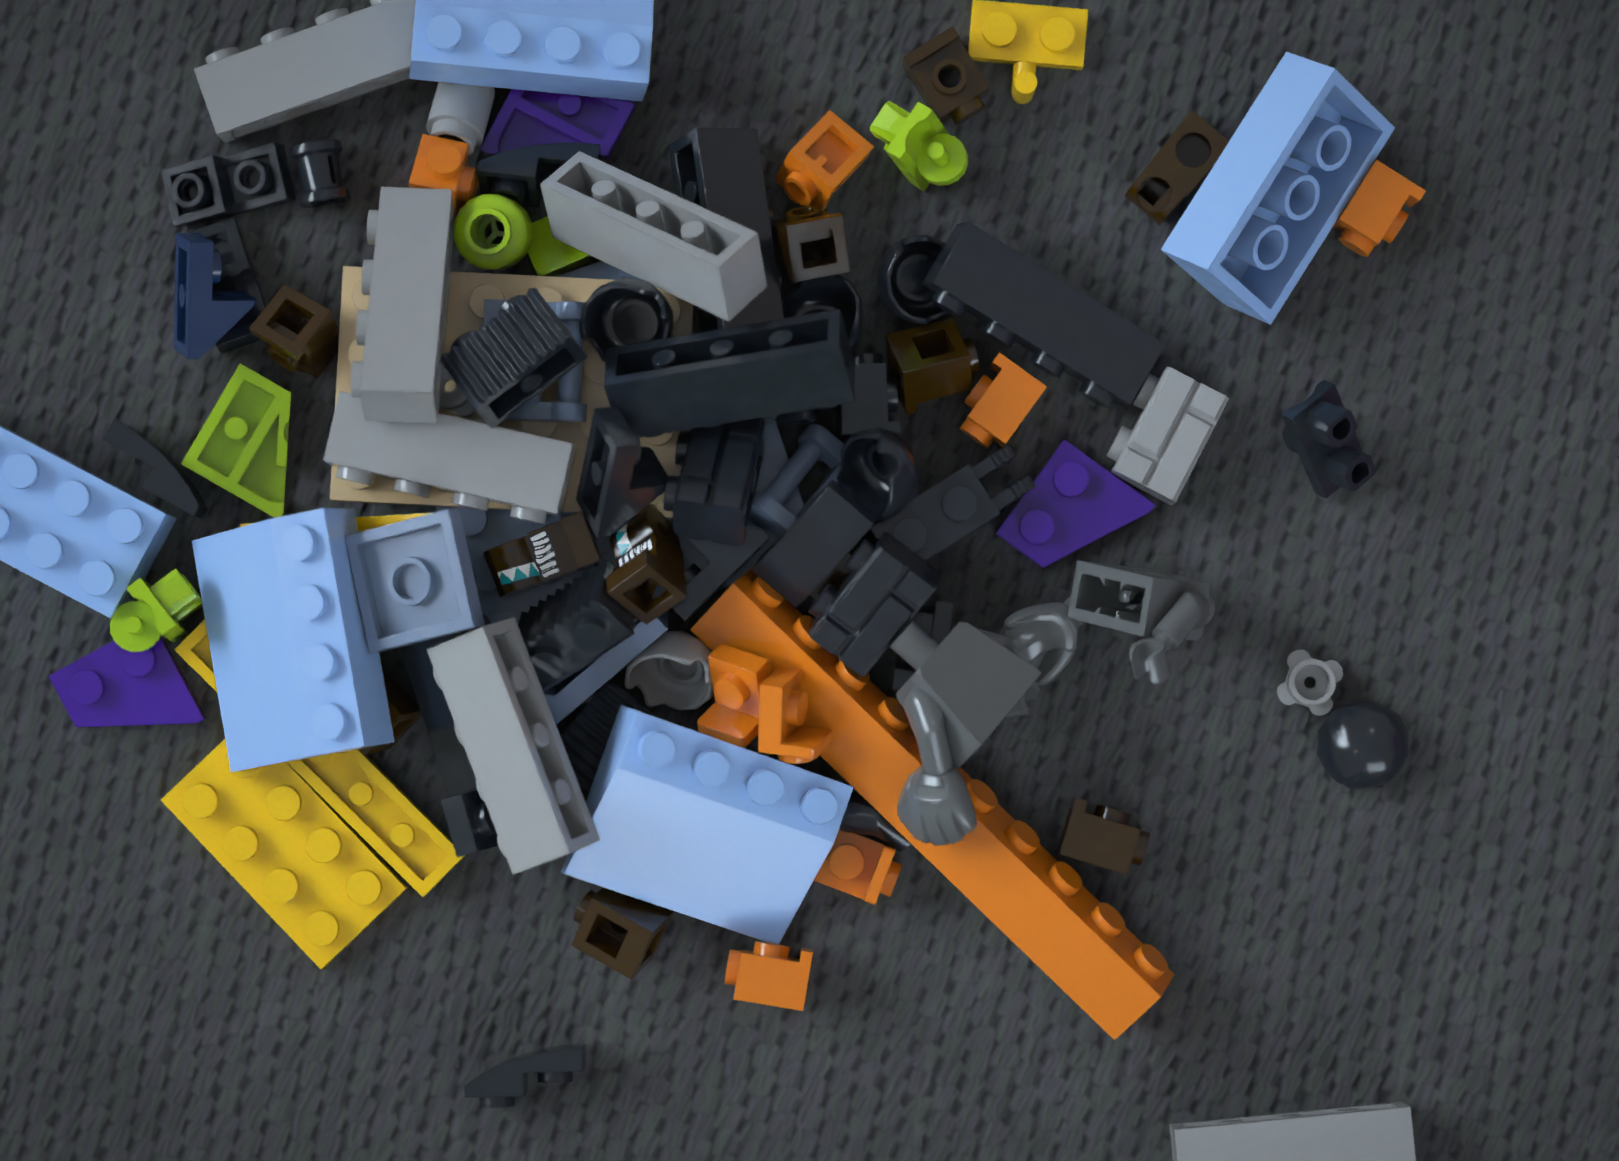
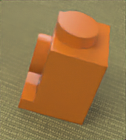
M422 134L409 180V188L452 189L455 218L458 211L470 199L477 197L479 189L477 168L469 167V144Z
M1375 160L1333 226L1342 232L1338 240L1353 252L1368 257L1373 248L1382 239L1389 244L1394 240L1409 216L1408 213L1401 209L1402 206L1405 204L1408 207H1412L1421 200L1426 191L1385 164Z
M1000 352L990 366L998 375L992 380L984 374L964 401L965 404L972 408V411L960 427V430L987 449L993 441L1002 448L1005 446L1047 388V386Z
M755 941L754 951L730 949L724 984L735 986L733 1000L803 1011L813 949L802 948L800 959L788 957L789 946Z

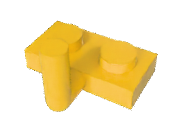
M973 0L968 54L973 61L1013 64L1011 96L1015 102L1026 104L1032 100L1037 87L1036 66L1074 70L1083 69L1088 9Z

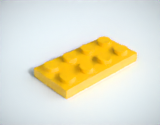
M225 739L161 799L164 805L320 969L325 968L408 888L287 762L231 772Z

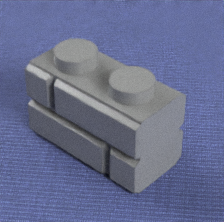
M1166 366L1159 378L1148 374L1133 405L1142 409L1140 416L1132 430L1123 425L1121 426L1106 455L1116 461L1110 473L1172 506L1181 494L1229 398L1171 367Z

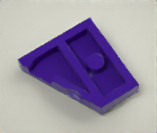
M511 89L480 151L482 154L490 157L516 148L540 144L592 143L600 144L602 159H609L636 107L635 104L627 100Z
M1064 439L1034 480L1036 487L1023 495L995 535L1039 567L1044 568L1150 513L1155 504Z
M162 635L153 648L136 653L124 650L112 641L49 675L75 727L196 724L207 720Z

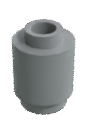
M438 82L426 124L429 135L468 143L469 156L472 155L474 149L484 139L495 98L494 87Z

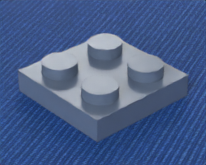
M446 509L344 536L369 653L382 652L485 626L460 509Z

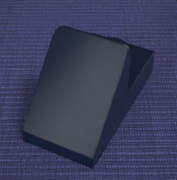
M176 233L173 348L186 359H200L257 302V299L245 291H212V284H219L221 279V257L219 250L213 249V242L200 233Z

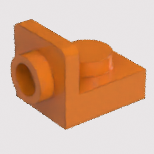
M829 110L789 151L775 177V181L795 203L802 206H817L823 211L833 194L869 157L874 146Z
M721 643L708 655L715 703L697 720L698 730L700 733L739 747H745L759 734L760 684L771 674L770 660Z
M779 666L760 684L758 752L778 755L780 761L791 764L808 763L816 759L832 743V730L802 726L808 710V694L805 690H801V669Z
M838 830L835 842L814 881L875 905L879 894L891 896L902 864L892 861L896 849L859 834Z

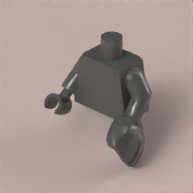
M1077 560L1072 594L1063 603H1041L1022 608L1006 618L999 634L1010 637L1019 657L1041 672L1040 676L1035 680L1039 686L1053 682L1071 664L1077 654L1076 649L1079 648V627L1085 622L1142 637H1150V639H1143L1131 645V666L1134 679H1138L1143 673L1149 671L1151 682L1158 684L1169 677L1170 672L1166 652L1177 650L1184 640L1198 641L1203 634L1204 625L1213 618L1215 602L1210 594L1209 584L1205 581L1151 569Z
M912 621L892 643L890 648L916 670L896 694L898 701L905 709L916 738L922 765L911 773L904 783L897 803V815L915 839L924 843L931 842L934 846L954 844L961 841L966 834L974 831L977 826L976 813L969 791L957 769L985 742L1005 717L1026 716L1029 714L1030 708H1028L1025 701L1036 700L1040 688L1035 680L1040 676L1041 672L1019 657L1012 639L1007 635L975 628L967 622H959L939 644L918 624Z

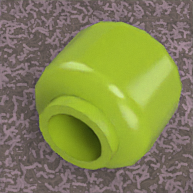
M482 194L470 199L458 211L453 223V240L459 254L469 264L484 270H504L517 265L527 255L533 241V225L528 212L517 201L504 195ZM497 222L503 223L504 231H500ZM491 226L493 232L488 237V230ZM498 236L503 237L500 244L493 243Z

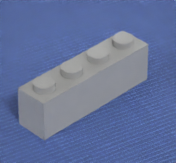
M370 0V7L353 13H349L347 8L335 9L318 16L315 19L316 26L296 33L292 27L278 29L260 38L262 45L240 52L238 47H229L208 55L205 58L207 64L194 68L216 134L227 143L408 79L415 0Z
M581 151L577 152L540 184L553 238L643 281L649 282L653 286L718 317L730 321L767 287L757 232Z
M381 187L379 210H369L367 242L368 245H375L373 260L364 259L362 294L370 295L368 310H358L356 323L357 345L364 346L363 361H353L351 370L352 397H361L365 421L437 423L443 366L440 362V357L444 354L454 246L453 223L455 221L452 189Z
M339 391L323 461L338 467L336 477L371 485L373 475L396 480L394 491L429 498L431 488L454 493L452 504L487 511L489 501L512 506L510 517L545 524L547 514L558 517L562 515L577 448L573 443L497 426L491 429L488 424L438 413L437 423L365 421L361 397H352L351 393Z
M515 617L480 627L428 649L427 652L433 665L435 681L444 693L455 722L456 736L465 748L476 777L477 791L486 803L498 834L499 848L507 858L512 873H519L600 841L537 674L530 661V656Z
M1404 1102L1169 1124L1173 1161H1416L1411 1107Z

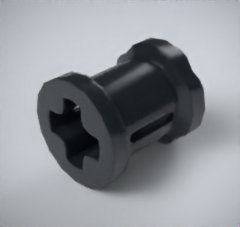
M319 140L290 148L291 159L298 162L303 194L298 198L302 208L336 204L351 199L348 188H344L337 155L342 151L340 140Z

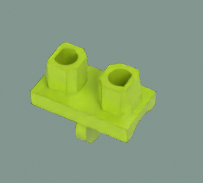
M887 101L870 126L869 130L876 138L885 142L883 149L906 179L923 192H925L930 183L944 186L958 181L967 169L968 153L963 143L955 136L949 135L934 111L920 102H917L911 113L891 101Z
M174 569L153 586L140 577L126 588L132 597L138 601H129L119 606L111 618L110 633L116 644L122 649L133 653L144 652L153 648L161 635L175 643L188 633L180 622L203 606L201 596L186 576L177 569Z

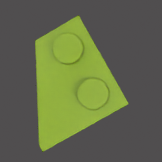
M240 363L181 464L274 518L282 517L284 513L291 392Z

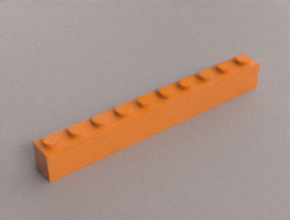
M751 567L722 594L690 630L711 651H714L722 643L769 659L771 673L779 666L801 669V690H805L808 694V710L802 726L832 730V743L820 756L1112 1039L1116 1040L1162 997L1175 974L1168 968L1164 956L1155 947L1143 944L1125 927L1122 916L1115 908L1107 903H1100L1083 886L1079 874L1070 865L1057 861L1040 845L1037 834L1029 825L1012 818L997 803L994 792L984 782L972 779L961 767L957 770L964 779L974 806L977 820L976 829L966 834L961 841L954 844L934 846L931 842L924 843L915 839L897 815V803L904 783L909 775L922 765L918 744L904 707L897 699L887 697L870 680L869 673L865 677L860 676L841 662L837 655L831 654L812 640L808 633L814 618L802 615L789 601L751 570L753 567Z

